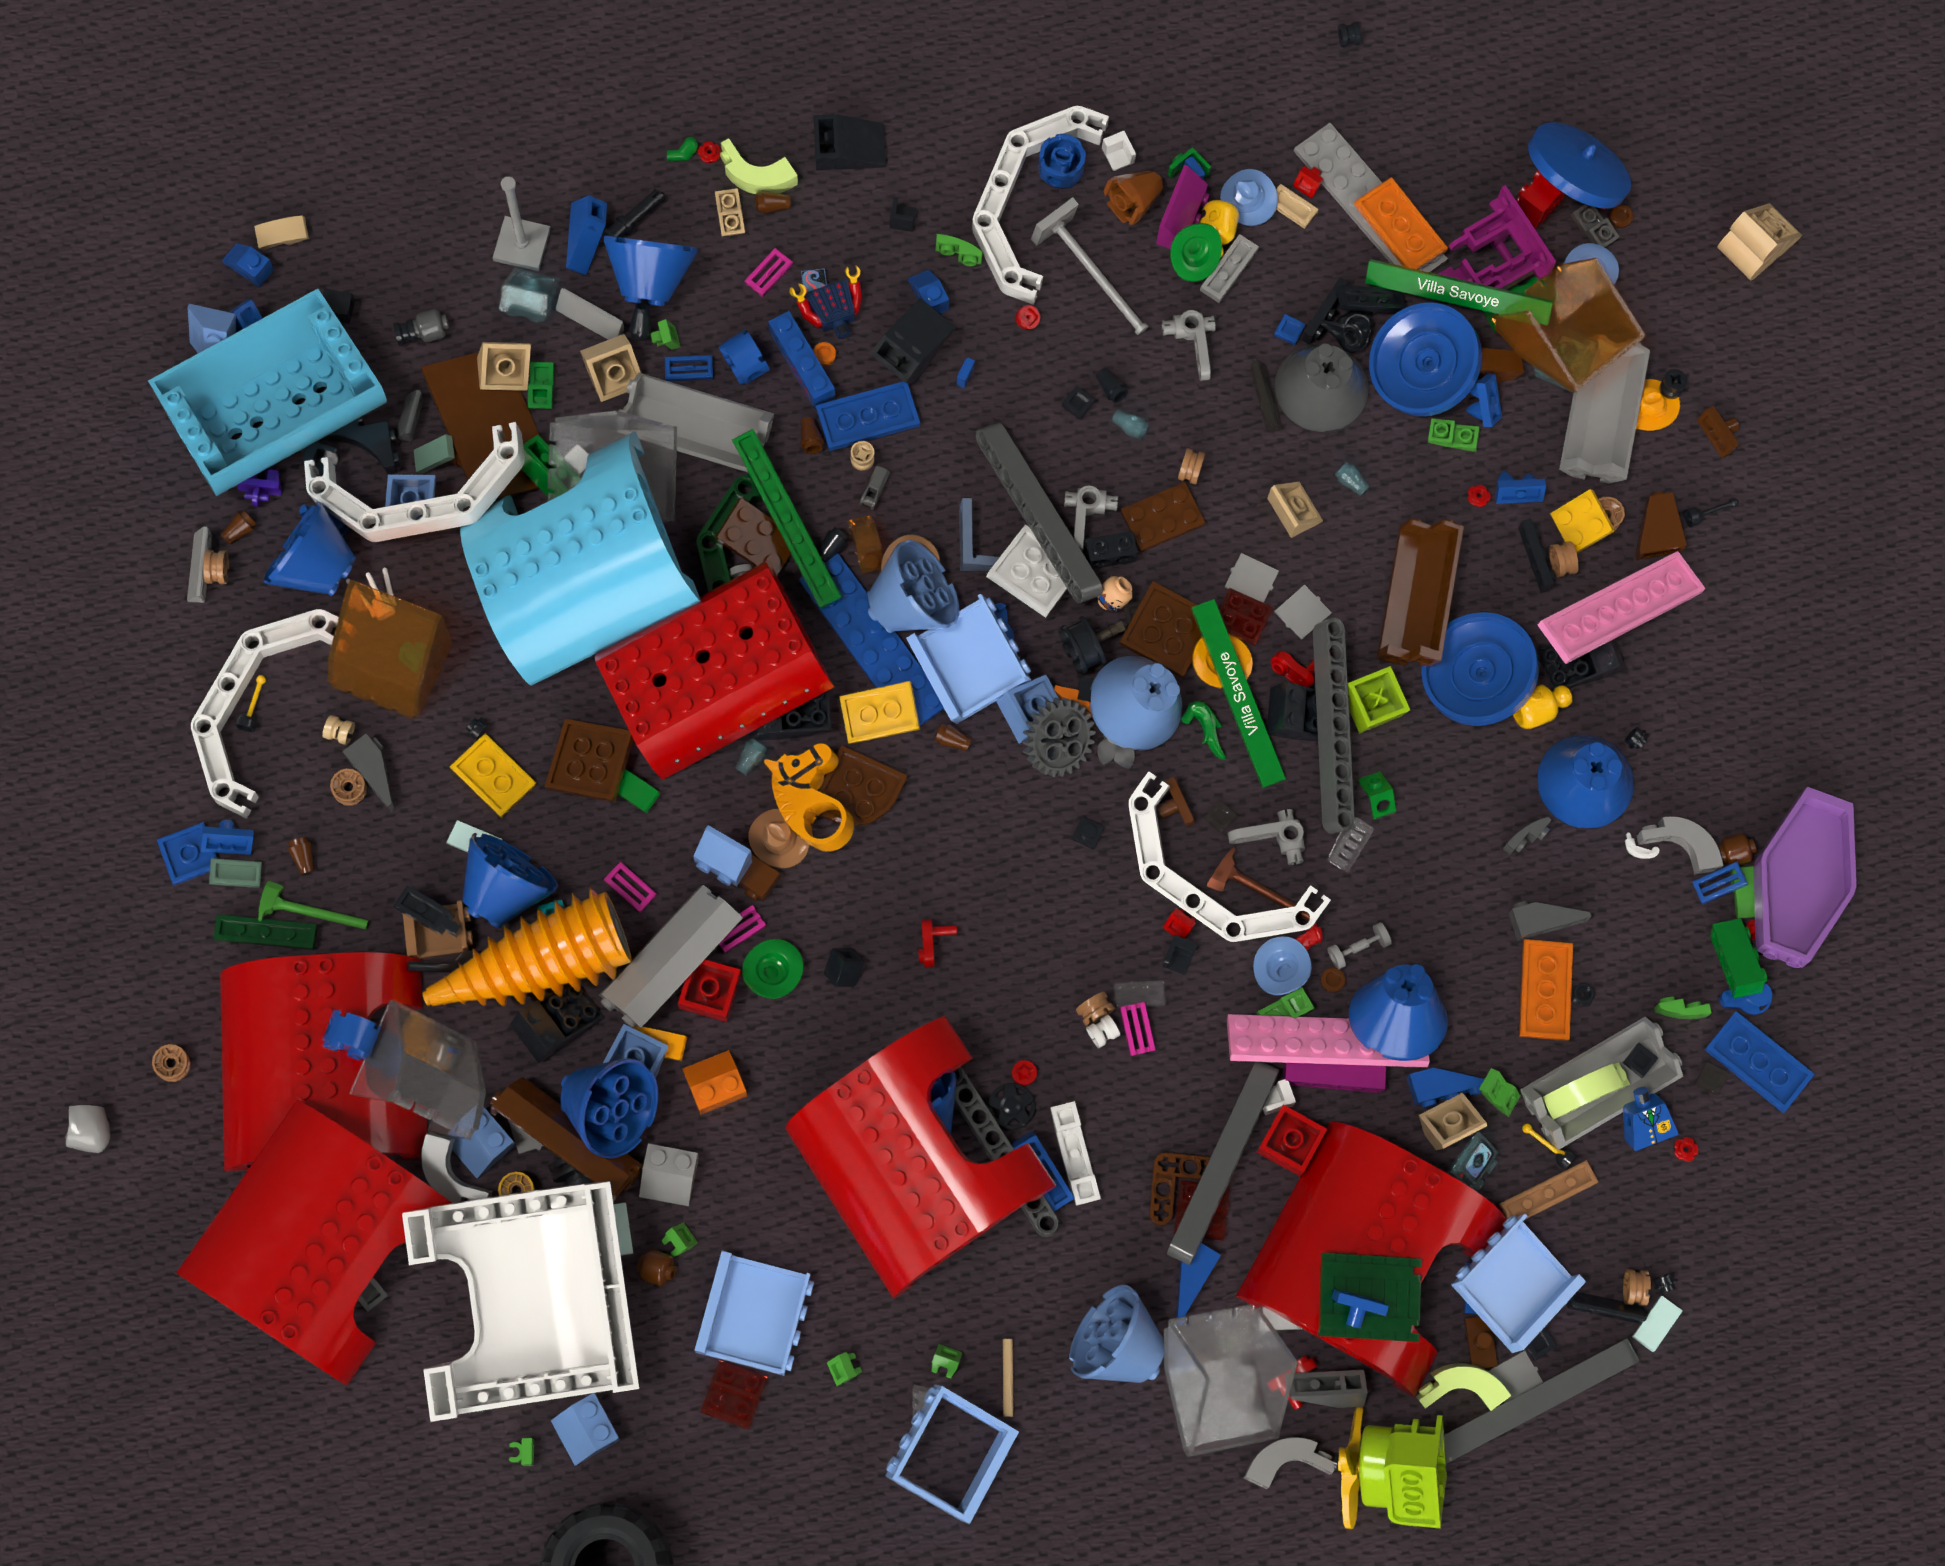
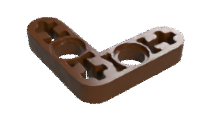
M1161 1153L1155 1158L1149 1218L1154 1225L1159 1227L1165 1226L1172 1219L1175 1178L1201 1180L1202 1176L1199 1175L1202 1168L1200 1161H1204V1167H1207L1211 1157ZM1163 1158H1166L1169 1164H1176V1159H1180L1179 1173H1174L1176 1167H1168L1167 1171H1162V1167L1158 1166V1162L1160 1163ZM1193 1161L1197 1166L1196 1172L1193 1174L1184 1172L1183 1163ZM1159 1183H1165L1169 1186L1170 1192L1167 1196L1162 1197L1157 1194L1156 1186ZM1154 1199L1161 1202L1169 1200V1205L1164 1204L1163 1212L1168 1213V1217H1164L1162 1221H1158V1216H1154V1212H1158L1160 1204H1155Z

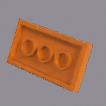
M1392 177L1354 202V206L1402 266L1419 270L1447 251L1448 247Z
M1523 940L1519 1037L1570 1040L1573 943Z

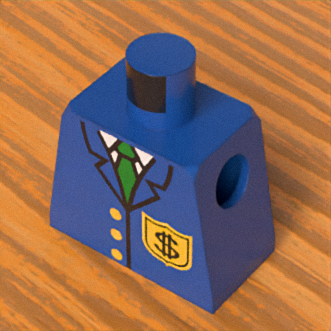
M1646 1087L1635 1089L1633 1091L1635 1101L1623 1106L1624 1138L1626 1143L1634 1151H1638L1679 1135L1664 1101L1656 1094L1649 1095L1648 1088Z

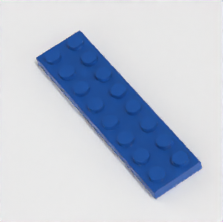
M839 554L829 559L828 562H824V565L842 597L841 599L820 609L804 577L798 579L800 585L875 688L911 681L920 726L945 710L925 672L896 632L888 633L878 620L874 621L868 614L870 605L867 592Z

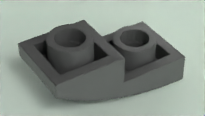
M1585 204L1570 214L1572 219L1594 244L1606 247L1620 237L1608 218L1603 219L1596 207Z
M1546 817L1529 824L1513 836L1503 850L1511 855L1514 850L1520 852L1528 842L1526 839L1531 843L1537 838L1542 840L1550 831L1547 825L1551 819Z

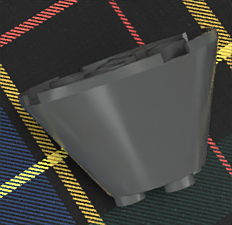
M1313 343L1299 347L1282 361L1275 378L1276 397L1283 413L1295 424L1311 431L1325 432L1346 427L1361 414L1368 398V379L1362 365L1351 353L1332 344Z

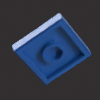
M204 822L157 839L174 886L209 873L211 858L218 859L216 853L200 852L202 829L206 827Z

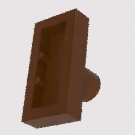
M1712 406L1706 409L1697 419V422L1721 458L1730 455L1740 445L1732 434L1739 430V423L1735 418L1724 421L1716 408Z
M1174 776L1165 780L1166 784L1170 786L1169 790L1173 798L1157 805L1162 819L1179 811L1187 828L1195 825L1194 818Z
M1480 1317L1465 1318L1464 1323L1470 1364L1483 1369L1498 1367L1493 1331Z

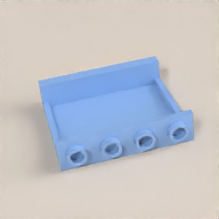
M982 594L978 595L979 600L959 611L958 620L952 626L929 629L919 636L914 633L906 638L950 720L956 724L994 703L1007 691L1031 681L1028 675L1031 670L1024 659L1020 660L1017 652L1020 650L1013 638L1009 640L1005 633L1008 631L1006 624L1002 618L997 619L994 613L997 610L995 604L990 597L986 599Z
M1526 1214L1509 1217L1503 1223L1505 1228L1500 1233H1494L1487 1240L1489 1245L1484 1250L1483 1248L1478 1250L1471 1257L1473 1262L1469 1266L1462 1267L1455 1274L1457 1279L1451 1284L1512 1353L1524 1350L1586 1282L1580 1274L1571 1276L1523 1222L1528 1217Z
M722 1251L697 1339L695 1353L785 1376L786 1370L791 1371L794 1356L790 1355L792 1346H797L800 1339L801 1331L797 1330L799 1320L804 1321L808 1306L803 1305L806 1295L811 1296L814 1281H810L811 1274L794 1272L733 1256L732 1253Z

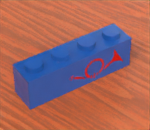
M788 311L768 321L769 333L813 408L815 409L816 405L835 399L833 384L791 313Z

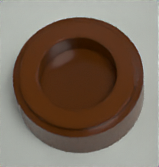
M1621 204L1612 208L1609 220L1616 228H1626L1633 220V212L1628 206Z
M1335 967L1326 969L1320 977L1322 988L1330 993L1340 991L1346 981L1344 973Z

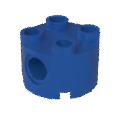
M1062 133L1057 134L1051 139L1050 137L1046 139L1040 148L1038 170L1040 178L1052 187H1073L1083 175L1086 153L1082 143L1072 135Z
M747 329L724 341L718 347L740 385L748 384L770 370Z
M333 1010L328 1027L322 1038L325 1041L323 1047L336 1052L338 1049L348 1051V1057L360 1061L370 1057L381 1026H375L374 1022L351 1013H346V1016L343 1017L340 1015L341 1011Z

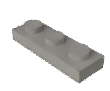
M1239 234L1219 261L1214 272L1202 284L1200 291L1220 303L1256 254L1259 246Z

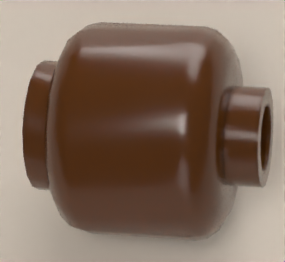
M1744 833L1724 837L1722 844L1718 845L1723 864L1727 863L1728 865L1738 862L1739 865L1748 864L1753 859L1752 854L1757 852L1753 838L1748 839Z
M649 1250L647 1253H643L637 1264V1272L640 1274L642 1281L656 1286H664L669 1280L672 1281L677 1271V1267L674 1266L673 1257L657 1250Z

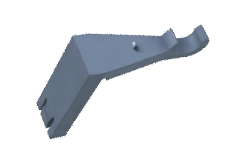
M962 498L959 505L960 571H990L1000 557L976 555V558H973L972 498Z

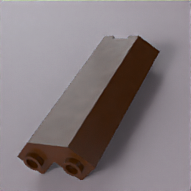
M1411 518L1400 525L1377 659L1402 666H1407L1408 662L1415 661L1420 662L1421 666L1431 667L1441 662L1464 526L1456 524L1451 519H1442L1431 526L1417 518Z
M524 1077L512 1082L503 1093L499 1091L490 1102L492 1104L491 1114L494 1116L498 1113L503 1115L592 1182L610 1181L613 1202L622 1191L627 1192L642 1172L643 1165L628 1154L617 1158H603L592 1153L582 1141L566 1113L562 1112L561 1105Z

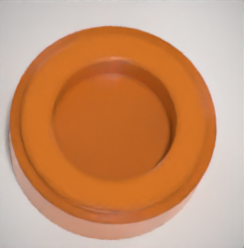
M821 342L813 348V352L821 366H829L835 361L836 350L832 344Z

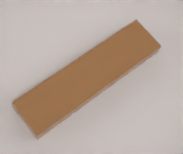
M1586 1160L1500 1203L1499 1207L1506 1219L1512 1215L1517 1217L1526 1214L1528 1216L1526 1219L1599 1182Z

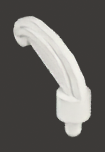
M1626 833L1625 845L1631 855L1640 859H1650L1658 855V847H1653L1652 850L1636 846L1635 839L1631 837V833Z

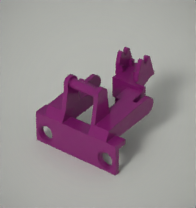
M1505 185L1501 187L1498 198L1489 202V206L1494 213L1464 229L1461 237L1449 245L1450 250L1455 251L1467 244L1472 253L1492 242L1491 246L1493 249H1497L1505 263L1496 268L1491 264L1475 273L1468 261L1464 259L1456 270H1453L1450 266L1438 273L1447 277L1507 290L1533 274L1536 275L1538 280L1551 274L1556 260ZM1509 234L1522 252L1514 258L1504 244Z

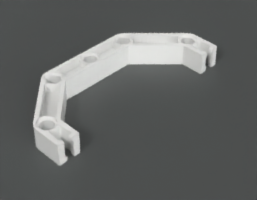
M1073 106L1014 129L1007 135L974 213L972 223L973 234L1000 290L1004 294L1034 305L1037 298V290H1040L1043 281L1042 275L1020 268L999 224L1025 158L1040 152V148L1049 137L1051 139L1061 133L1100 145L1103 131H1106L1109 116L1082 106ZM1078 119L1082 122L1077 124L1072 120ZM1090 124L1097 127H1101L1102 130L1099 129V131H1097L1087 125ZM1013 143H1020V144H1022V146H1021V147H1015V146H1013L1012 144H1013ZM1003 182L1006 185L1003 187H999L996 185V183ZM987 222L989 226L982 227L979 223ZM1013 278L1016 282L1008 283L1006 279ZM1025 283L1028 285L1035 286L1037 290L1033 289V291H1031L1027 288L1022 287L1021 284Z
M516 422L509 423L512 431V440L510 442H503L505 435L502 426H492L494 450L457 494L371 509L336 484L335 466L328 457L321 458V462L324 465L323 476L316 475L319 472L314 460L304 461L306 489L315 503L316 501L322 503L328 513L371 542L471 525L482 517L523 467L525 459L522 432ZM513 454L511 458L506 459L508 455ZM470 506L467 511H463L465 507ZM423 515L420 519L416 520L418 516ZM376 523L373 528L368 529L370 525Z
M316 609L250 629L241 635L191 722L192 734L209 792L217 804L247 819L251 810L243 805L240 807L233 802L238 794L247 797L253 803H256L259 798L255 791L235 782L220 732L262 659L319 640L343 651L347 642L343 638H336L330 633L333 627H337L351 636L354 632L351 623L325 610ZM318 621H326L324 627L315 628V624ZM259 641V645L256 648H248L251 642ZM235 683L232 690H224L226 684ZM203 725H211L210 730L206 733L200 732V728ZM230 788L226 796L221 797L218 795L221 789Z
M1148 771L1129 799V810L1140 875L1147 884L1230 942L1310 929L1315 924L1331 899L1323 895L1321 898L1324 902L1315 912L1306 908L1305 903L1311 893L1316 894L1318 892L1311 885L1295 907L1236 916L1165 866L1156 806L1170 786L1162 781L1160 783L1162 788L1153 798L1145 794L1144 790L1150 780H1155L1156 778L1155 775ZM1140 797H1145L1148 800V807L1143 811L1137 810L1135 806L1136 800ZM1153 865L1157 866L1160 870L1159 877L1154 880L1147 876L1148 868ZM1191 894H1197L1200 898V904L1196 908H1191L1187 904V898ZM1306 911L1309 913L1310 921L1306 925L1297 923L1296 915L1298 912ZM1233 922L1238 923L1241 928L1240 934L1236 937L1230 936L1227 932L1228 925Z

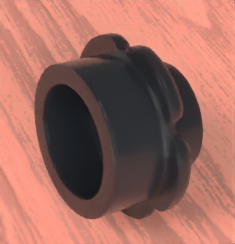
M482 717L479 720L474 718L466 727V730L469 732L467 737L471 736L476 740L485 729L487 724L482 721Z
M1636 727L1628 734L1625 742L1629 745L1630 749H1639L1647 741L1645 737L1646 730L1642 731Z
M1581 982L1571 988V1000L1574 1004L1585 1007L1592 1003L1595 992L1589 984Z
M1672 1273L1665 1274L1653 1279L1656 1286L1654 1289H1659L1661 1293L1675 1289L1673 1283H1676L1678 1280L1674 1279Z

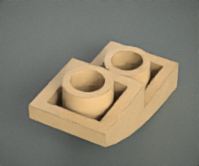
M738 188L715 191L722 237L745 234Z
M303 215L273 220L254 226L258 248L261 250H266L283 243L292 245L309 239L305 216Z

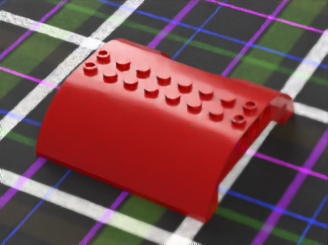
M374 952L301 955L248 961L228 967L220 973L225 1172L248 1170L297 1100L322 1113L385 1156L400 1155L403 1159L422 1158V1147L425 1135L427 1134V1107L392 1102L381 1098L371 1087L369 1057L361 1061L347 1056L348 1051L338 1049L336 1052L323 1047L325 1041L322 1040L333 1010L341 1011L340 1015L343 1017L346 1016V1013H351L370 1020L377 1010L386 1006L395 1005L398 1011L423 1009L422 972L407 971L408 961L421 962V959L406 955Z
M942 1016L917 1028L869 1058L806 1104L790 1119L785 1127L790 1138L893 1299L914 1286V1281L1026 1203L1039 1199L1057 1186L1029 1143L992 1162L977 1163L969 1160L962 1153L933 1108L931 1089L936 1080L944 1073L956 1071L973 1057L946 1016Z
M297 1100L179 1267L176 1274L347 1386L376 1344L374 1340L362 1333L356 1326L354 1307L359 1296L388 1254L396 1246L406 1242L402 1213L451 1204L452 1202L344 1127Z
M1331 1121L1236 1297L1256 1308L1263 1306L1392 1379L1393 1386L1415 1397L1438 1354L1434 1346L1421 1335L1419 1342L1318 1336L1321 1253L1422 1259L1421 1268L1413 1267V1275H1421L1422 1283L1434 1258L1443 1247L1447 1245L1464 1247L1462 1253L1472 1257L1478 1250L1482 1248L1484 1250L1489 1245L1487 1240L1494 1233H1500L1503 1230V1223L1507 1219L1484 1196L1437 1167L1370 1132L1344 1123ZM1411 1326V1333L1419 1334L1415 1327Z

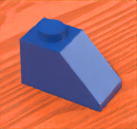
M236 243L222 260L224 264L257 287H260L274 271L270 259L251 246Z
M930 270L908 278L917 299H923L940 314L949 310V298L940 280Z

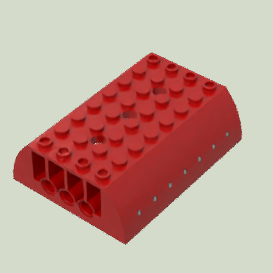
M769 561L759 564L700 597L701 602L595 654V662L637 747L662 780L834 687ZM747 628L753 629V635L750 639L744 640L741 638L743 630ZM702 652L710 653V658L706 663L698 662V657ZM660 675L666 676V683L661 687H656L655 679Z

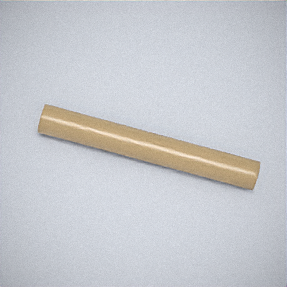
M1003 1339V1417H1013V1339Z

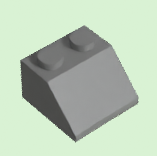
M648 1143L639 1197L689 1207L699 1160L698 1153Z

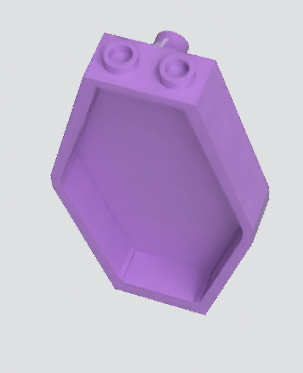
M1810 787L1805 788L1756 858L1754 864L1756 949L1758 952L1763 953L1764 957L1782 960L1793 968H1803L1812 960L1852 899L1856 889L1853 803Z

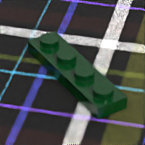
M217 915L213 939L222 942L314 950L318 926L310 923L269 919L259 921L258 918Z

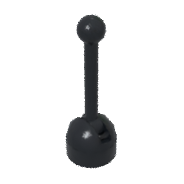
M1731 498L1727 503L1704 511L1697 507H1691L1683 511V517L1687 526L1691 528L1700 524L1704 515L1730 506L1736 507L1738 500Z

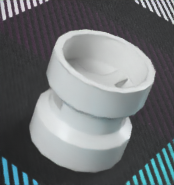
M1109 1015L1101 1018L1099 1023H1093L1086 1027L1090 1038L1094 1039L1092 1041L1097 1048L1104 1046L1107 1040H1114L1120 1036L1116 1024Z

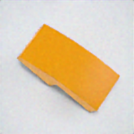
M634 1027V1029L669 1046L664 1058L682 1061L687 1036L652 1028Z

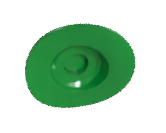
M1197 223L1189 225L1178 232L1171 244L1170 258L1174 270L1182 279L1191 282L1200 281L1214 272L1222 252V243L1218 231L1210 224Z
M780 939L766 940L756 945L748 953L742 966V976L746 985L756 994L769 999L781 998L791 993L798 985L803 973V959L798 949L791 943Z

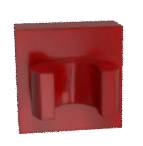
M1304 166L1299 171L1293 187L1312 199L1323 181V178L1319 176L1322 171L1315 166L1311 170Z
M1176 908L1164 924L1163 929L1172 936L1176 935L1185 939L1196 924L1194 922L1195 917L1193 916L1190 919L1184 914V909L1178 910Z

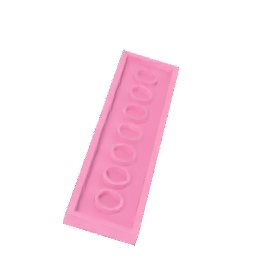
M1677 551L1541 620L1538 627L1564 663L1567 664L1694 598L1706 588Z
M1228 1014L1227 1017L1230 1061L1428 1067L1430 1062L1429 1055L1410 1061H1398L1382 1057V1053L1371 1047L1369 1049L1366 1048L1357 1039L1352 1031L1349 1019L1292 1018L1289 1016Z

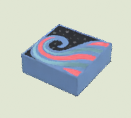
M825 268L801 271L802 283L806 288V292L827 285Z

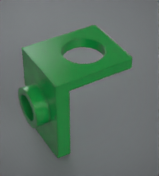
M1192 147L1185 154L1180 153L1173 159L1172 164L1169 166L1168 176L1172 178L1182 170L1185 160L1191 156L1194 157L1205 172L1206 178L1210 174L1211 166Z
M1381 772L1358 779L1360 786L1370 799L1374 819L1396 812L1393 788ZM1380 801H1389L1387 808L1384 810L1377 809Z

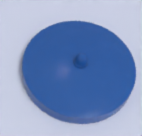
M1555 122L1545 123L1536 129L1528 142L1529 155L1539 172L1557 189L1581 203L1598 208H1614L1623 202L1631 190V178L1622 161L1601 141L1576 127Z
M1439 303L1415 304L1394 314L1377 333L1369 356L1371 380L1379 395L1393 408L1413 416H1432L1445 412L1457 405L1475 385L1482 365L1481 342L1472 324L1457 310Z
M1486 612L1467 614L1447 624L1441 662L1431 667H1421L1422 682L1433 705L1449 719L1471 726L1494 724L1515 714L1532 695L1539 675L1537 651L1527 632L1510 618Z

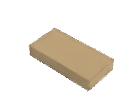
M1280 184L1276 189L1278 195L1276 210L1305 229L1319 209Z

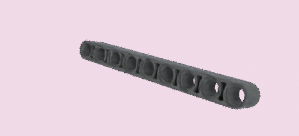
M995 423L978 429L976 431V440L979 447L1073 599L1077 603H1083L1102 595L1100 580L1001 423Z
M1330 618L1314 626L1313 648L1322 824L1327 833L1336 834L1350 830L1354 825L1355 818L1345 628L1340 619Z
M1255 1062L1169 1246L1168 1256L1191 1265L1277 1080L1280 1069L1264 1062Z
M962 1067L958 1068L955 1071L958 1073L959 1079L956 1081L954 1103L990 1160H997L1014 1149ZM962 1092H968L972 1095L973 1099L968 1103H963L959 1100L958 1096ZM975 1113H982L986 1121L982 1124H977L972 1120V1116ZM989 1134H995L999 1138V1143L990 1145L986 1142L985 1137ZM1044 1196L1038 1199L1040 1203L1038 1208L1030 1209L1025 1204L1021 1209L1040 1236L1050 1237L1056 1232L1058 1219ZM1044 1218L1050 1219L1053 1223V1228L1049 1231H1045L1040 1227V1221Z
M1628 1338L1445 1434L1446 1464L1639 1362L1640 1360Z

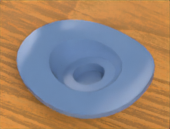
M1254 169L1241 170L1232 175L1221 190V200L1237 207L1239 212L1238 223L1243 225L1257 226L1263 224L1276 211L1278 204L1276 188L1269 177L1261 171Z
M1587 243L1577 246L1568 254L1564 262V272L1579 290L1583 289L1588 293L1599 295L1608 292L1614 286L1618 278L1619 266L1616 258L1608 249L1598 244Z
M1281 936L1268 940L1258 949L1254 958L1253 968L1255 978L1265 992L1271 995H1283L1303 986L1311 974L1312 966L1309 954L1300 942L1290 937Z

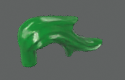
M1191 702L1181 718L1182 722L1189 724L1193 717L1198 719L1204 732L1202 744L1207 743L1216 757L1226 760L1216 735V727L1222 728L1220 722L1204 702Z

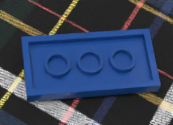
M904 381L816 405V412L829 451L854 445L858 441H869L920 427V420L908 383Z
M1737 1011L1730 1016L1704 1049L1782 1113L1786 1112L1815 1075Z

